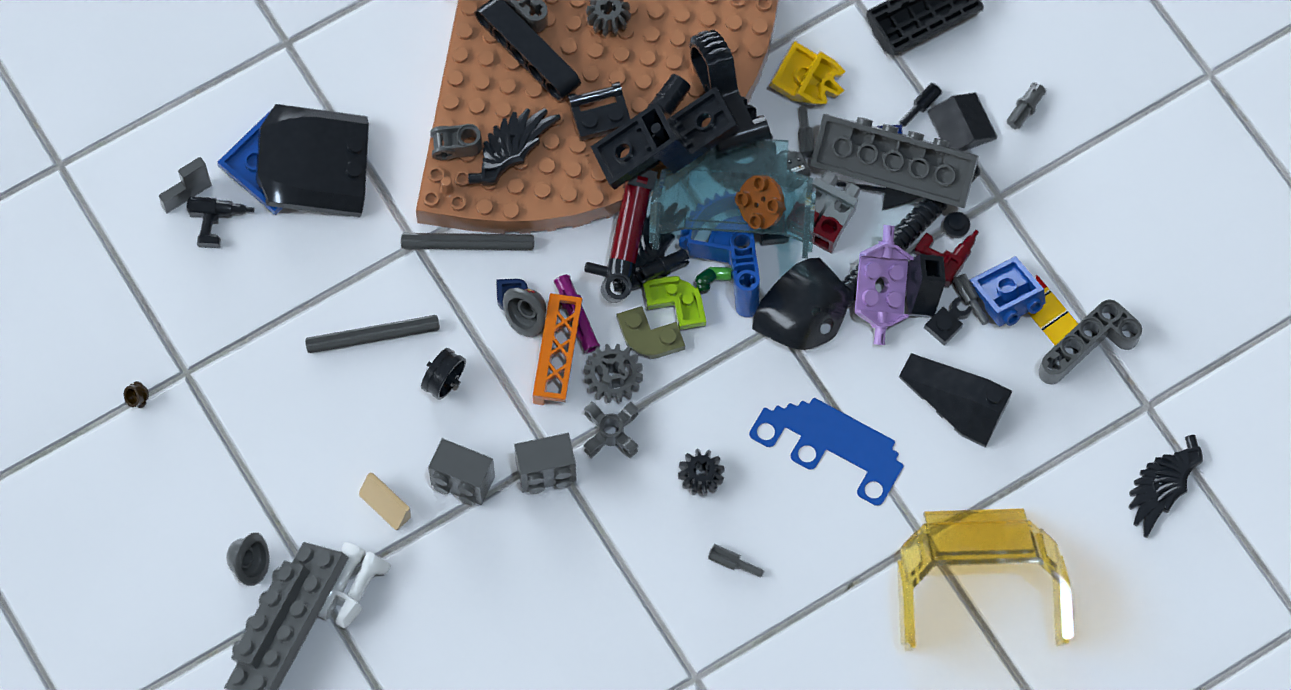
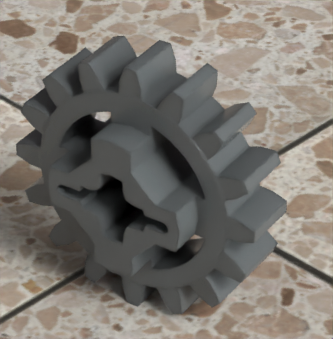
M605 344V351L603 352L596 348V357L589 355L588 363L590 365H584V373L587 374L584 376V381L588 384L591 383L589 385V392L592 393L597 390V399L599 400L603 396H607V403H611L613 397H616L619 403L622 402L623 395H626L629 399L632 398L631 389L638 391L640 386L638 382L643 381V374L639 373L643 370L642 363H637L638 355L630 356L629 347L621 351L620 344H616L615 349H611L609 344ZM626 364L629 365L632 371V376H630L629 372L625 370ZM595 371L598 372V375L602 376L600 383L596 378Z

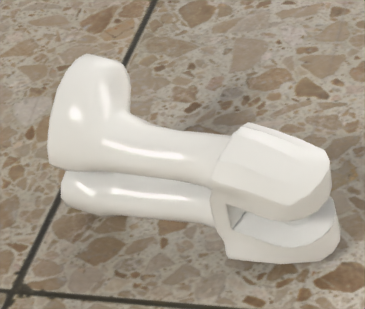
M344 542L341 552L348 556L349 559L318 614V617L327 620L333 613L336 605L342 606L335 623L343 629L348 627L363 609L359 603L370 580L376 574H386L391 567L388 562L371 552L366 554L362 548ZM363 560L359 573L346 595L343 593L357 565Z

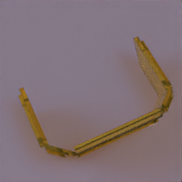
M1024 508L923 512L926 523L903 544L900 549L901 560H897L901 645L905 646V651H912L916 648L913 589L934 566L1038 563L1052 576L1056 646L1069 644L1070 639L1073 638L1071 591L1063 555H1060L1058 545L1053 538L1042 528L1039 529L1030 520H1027Z

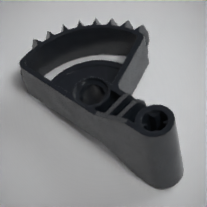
M705 30L692 36L689 43L690 58L705 93L716 86L721 91L741 128L715 146L718 154L721 155L771 138L770 128L765 116H756L757 109L753 105H748V100L740 95L731 49L728 48L721 34L716 30Z

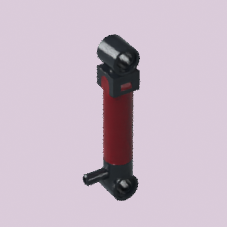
M660 160L623 185L625 189L608 265L603 266L591 262H586L585 272L605 277L601 285V294L610 303H618L624 300L632 290L631 281L651 192L654 191L658 172L652 171V169L659 164ZM611 282H618L621 285L622 293L620 295H616L611 291Z

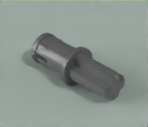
M1033 82L1023 98L1017 100L1016 108L1007 119V124L1012 129H1020L1028 116L1035 113L1036 105L1046 94V89L1041 84L1035 89L1038 83Z

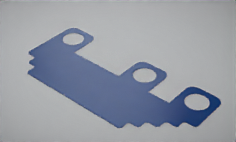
M813 398L810 403L801 401L799 406L789 403L786 408L777 405L772 411L766 407L763 408L749 432L753 440L766 447L775 445L785 427L799 434L801 437L791 452L790 457L792 461L809 470L817 466L826 450L867 471V474L857 489V494L860 498L875 506H879L884 502L904 467L901 462L897 461L898 452L893 450L895 440L816 398ZM768 423L774 427L775 434L771 439L763 440L758 436L757 429L761 424ZM803 446L813 447L816 451L815 459L811 462L802 461L798 456L799 449ZM875 481L882 486L883 492L881 496L870 498L866 495L865 486L869 482Z

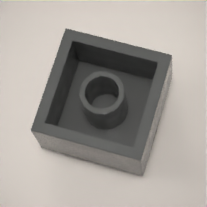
M569 433L514 444L522 493L528 491L531 494L540 493L545 488L552 486L565 488L570 486L572 482L577 481L576 461Z
M443 438L428 467L431 485L434 486L433 488L436 491L445 495L449 493L457 495L462 502L469 505L477 503L482 506L495 478L493 458Z

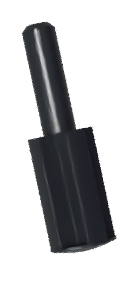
M930 83L914 100L913 108L899 121V124L905 127L920 111L925 112L942 94L941 89L936 84Z

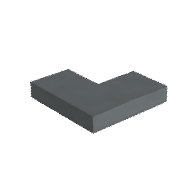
M201 157L180 168L178 173L181 181L159 194L161 206L166 213L187 202L189 197H195L212 186L206 163Z

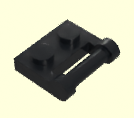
M620 82L611 83V87L576 95V93L567 95L580 141L610 134L631 119ZM611 97L615 99V103L581 111L579 107L580 105Z

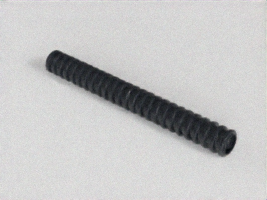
M978 165L976 166L972 182L981 173ZM923 198V202H919L917 208H913L911 213L906 215V219H902L900 224L895 226L894 245L906 250L909 244L915 241L914 238H918L920 233H923L926 227L931 225V221H935L937 216L942 214V210L948 208V205ZM859 264L856 266V270H852L850 275L845 277V281H842L849 294V306L853 304V300L856 301Z

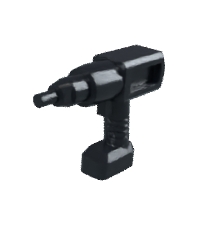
M189 197L187 210L190 217L203 218L200 234L197 237V246L201 248H220V237L217 234H211L213 222L218 223L219 216L230 217L233 214H246V212H254L255 208L246 207L243 204H233V201L217 200V198Z

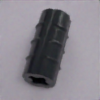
M672 74L661 90L656 93L655 98L648 107L658 102L671 115L676 111L677 106L683 101L685 95L690 90V84L679 75Z

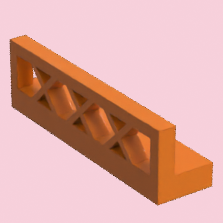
M550 293L533 390V404L544 405L545 400L566 402L582 306L581 297ZM561 303L576 305L575 312L564 319L560 314ZM573 320L572 328H571V326H570L568 323ZM565 326L571 334L570 339L560 344L556 339V332ZM569 345V347H568V353H567V352L564 350V348H566V347ZM561 352L566 358V364L556 370L551 364L552 357ZM564 371V377L562 378L560 374ZM555 377L562 384L561 394L547 392L548 382Z

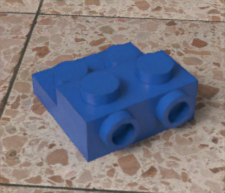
M1016 256L969 279L980 299L984 302L985 311L999 327L1005 324L1008 326L1016 324L1020 316L1028 312L1035 314L1046 303L1044 288Z

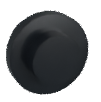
M951 212L945 217L943 228L949 236L960 238L968 233L970 220L964 213Z

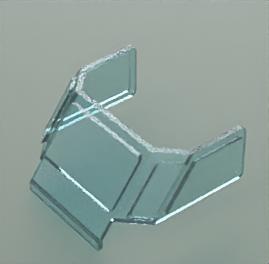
M765 139L721 155L713 147L675 174L668 168L661 170L660 178L656 179L651 198L649 243H653V250H658L662 234L684 229L777 234L803 242L802 258L808 259V252H812L816 204V188H813V178L787 170L789 140ZM767 175L773 178L780 185L784 194V204L787 210L783 212L778 223L768 229H752L743 219L735 202L737 192L740 191L745 181L752 176Z

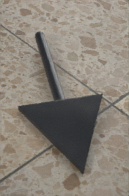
M838 181L836 185L846 187L851 182ZM852 183L862 190L885 193L882 210L922 198L921 196L888 187Z

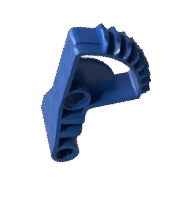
M725 191L724 197H719L715 194L714 201L706 198L704 206L698 204L696 212L691 211L690 219H686L684 228L681 230L679 246L681 249L688 251L691 257L725 262L731 265L736 312L742 317L749 318L754 316L759 306L760 277L753 229L742 216L733 217L718 224L711 232L708 242L694 240L701 227L710 219L725 212L739 210L735 202L736 194L729 195ZM743 245L746 246V248H738V246Z

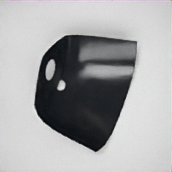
M808 258L795 264L763 297L754 314L752 329L782 345L797 350H808L832 340L838 333L849 306V294L842 281L821 258ZM816 307L820 308L819 313L814 316L812 310ZM827 319H832V329L827 334H822L820 330L822 323Z

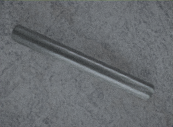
M402 233L401 246L403 249L533 250L534 235Z
M430 315L307 337L305 344L308 353H315L437 331L440 325L438 316Z

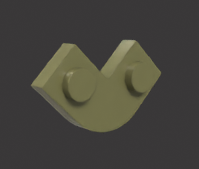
M642 306L616 314L625 343L630 350L632 349L643 356H649V359H656L685 350V343L677 322L651 330Z

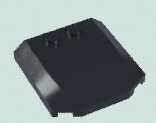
M275 104L261 125L258 137L256 181L264 192L267 206L360 218L363 212L366 189L368 117Z

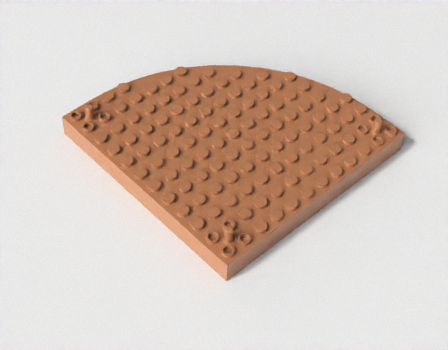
M458 0L432 128L473 124L479 128L482 142L484 143V141H488L489 133L494 135V126L497 125L500 129L503 118H506L509 123L513 112L517 113L518 118L526 108L530 109L529 118L546 108L548 113L544 118L559 114L561 120L552 125L539 137L540 144L530 151L523 164L509 167L501 175L498 183L492 186L469 184L468 173H482L483 149L478 155L473 157L436 160L432 157L434 142L433 138L430 137L416 207L417 222L467 231L498 234L520 232V234L531 233V231H556V228L569 226L576 228L590 224L591 221L606 217L608 219L613 217V214L620 212L625 189L623 188L624 184L615 190L609 185L591 149L592 145L607 135L580 141L568 97L566 96L561 101L556 100L477 20L474 12L489 0ZM542 0L547 5L548 23L544 30L536 33L579 76L581 85L570 94L576 93V95L611 87V83L620 82L631 119L647 109L648 105L655 98L656 93L661 90L672 74L679 75L691 87L683 101L677 106L676 111L671 114L673 116L705 94L691 62L689 47L692 36L705 30H716L724 38L728 48L731 49L738 90L741 97H745L749 103L767 62L779 0H624V2H628L630 5L631 20L627 22L625 30L618 29L617 36L610 31L606 37L603 35V30L595 33L593 25L587 23L588 15L586 14V8L590 6V0ZM611 97L580 105L579 107L581 111L615 103V99ZM711 118L705 119L701 127L707 126ZM470 137L465 139L464 142L472 143L476 139ZM629 148L622 151L620 158L625 157L629 153ZM709 151L675 174L660 161L652 169V171H656L658 174L651 196L669 189L677 183L679 178L697 168L705 160Z

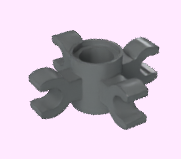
M593 401L584 408L586 411L584 415L599 427V432L584 444V452L589 457L593 458L604 445H618L630 459L638 452L636 449L638 447L637 443L624 433V427L639 415L637 413L639 409L632 402H629L618 415H605ZM608 426H615L618 431L614 434H608L604 429Z

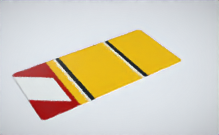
M1036 275L1034 278L1044 288L1046 303L1043 304L1039 312L1035 314L1028 312V314L1051 342L1057 345L1078 325V322L1041 278Z

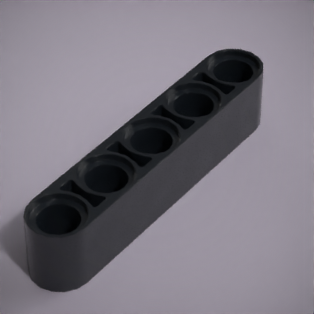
M489 0L474 12L479 23L556 100L561 101L581 85V80L577 73L504 0Z

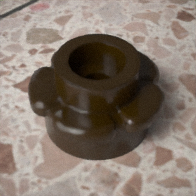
M135 381L124 389V400L130 407L143 408L149 398V391L141 382Z

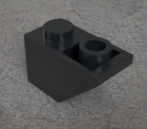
M919 254L914 257V260L908 261L906 295L909 316L932 318L935 315L946 283L943 256Z

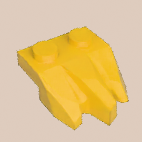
M794 41L768 86L793 101L827 104L828 99L826 95L836 98L845 91L835 81L834 77H841L846 71L834 59L820 51L816 54Z

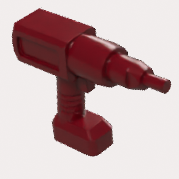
M975 230L963 243H959L952 253L948 250L941 253L932 249L931 247L934 243L933 236L926 232L915 247L914 253L916 255L943 256L946 279L944 287H950L952 281L960 273L965 261L970 256L971 248L975 244L979 231Z

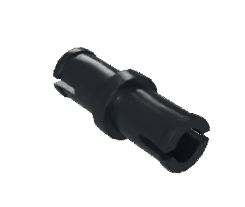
M680 249L667 256L660 255L655 257L654 261L637 267L636 276L641 283H645L658 276L665 277L670 275L671 271L688 265L689 256L684 249Z

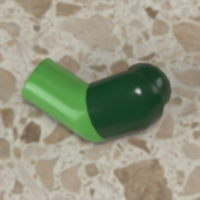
M706 268L696 276V288H698L699 292H708L710 290V283L715 280L731 281L732 268Z

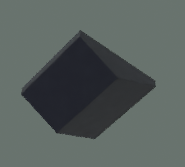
M976 92L953 95L927 111L939 138L949 141V147L956 150L966 151L997 139L993 126Z

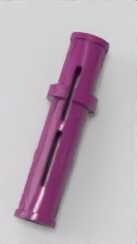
M561 275L554 280L560 295L581 297V295L577 294L570 275ZM561 303L562 308L567 310L569 316L575 312L576 305ZM581 306L577 336L584 353L588 354L594 352L596 348L599 349L600 344L596 339L583 306Z

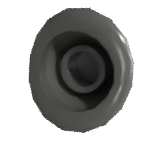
M509 289L503 297L504 312L509 324L520 335L526 337L538 335L545 324L546 303L540 293L532 289Z
M258 532L250 533L245 538L235 540L229 546L226 555L229 568L235 572L238 580L247 586H255L264 579L268 572L270 562L269 550L264 537Z

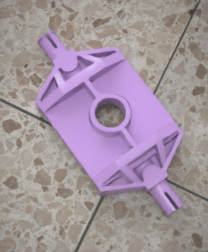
M883 225V241H879L877 245L859 254L855 314L872 325L871 328H875L873 344L885 345V335L888 326H892L909 317V314H904L908 260H914V257L899 246L894 245L895 226ZM879 277L884 281V288L880 292L875 288L876 280Z

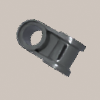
M473 124L438 126L430 130V136L434 142L433 159L449 160L452 158L473 157L478 155L483 149L480 130ZM470 137L476 139L472 143L464 142L465 139Z

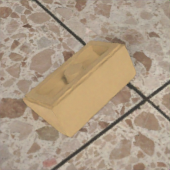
M370 472L359 491V496L395 530L400 529L411 518L410 507L373 472Z

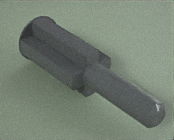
M801 105L799 107L801 128L798 129L800 153L804 158L812 157L815 148L813 128L809 127L807 106Z
M966 274L957 276L952 283L965 305H971L982 325L988 324L989 319L977 301L979 295Z
M714 544L709 552L708 559L732 570L738 567L758 577H762L764 573L763 569L740 560L741 555Z

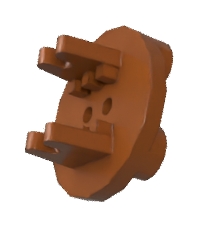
M756 175L747 179L735 196L736 205L739 207L743 219L752 229H768L776 225L783 212L787 210L780 185L767 175Z

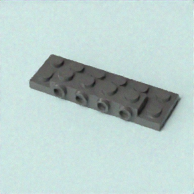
M823 114L810 166L965 208L979 158L978 155L949 147L950 142L943 139L934 138L933 142L923 140L924 134L913 131H909L908 135L897 133L899 128L892 125L883 124L882 128L872 126L873 121L870 119L857 117V121H850Z
M303 542L293 562L284 560L281 567L274 570L272 584L268 591L260 595V606L255 615L247 619L246 631L241 640L236 641L232 647L233 655L231 659L237 664L224 689H279L348 561V556L343 552Z

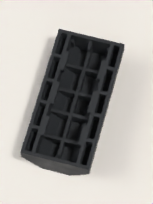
M887 0L867 10L866 16L872 33L886 53L895 56L983 11L984 5L981 0Z

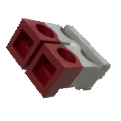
M826 171L820 179L817 177L814 179L812 185L788 218L787 226L789 232L806 241L812 235V244L832 254L837 241L856 211L860 187L848 183L842 191L835 187L839 178L835 174Z

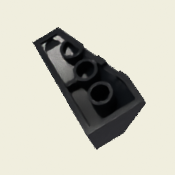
M912 353L899 375V378L921 399H925L941 418L944 417L960 436L985 448L1012 394V390L989 379Z

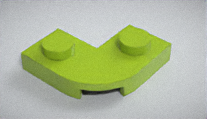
M678 276L658 278L643 283L648 310L674 305L679 330L706 326L705 312L698 288H695L687 281L681 280Z

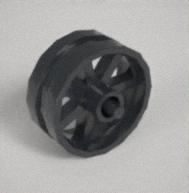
M445 348L436 356L432 363L430 361L427 363L426 366L429 368L422 379L421 389L431 393L438 400L443 399L455 385H460L461 381H459V378L465 368L466 359L461 355L455 354V351Z

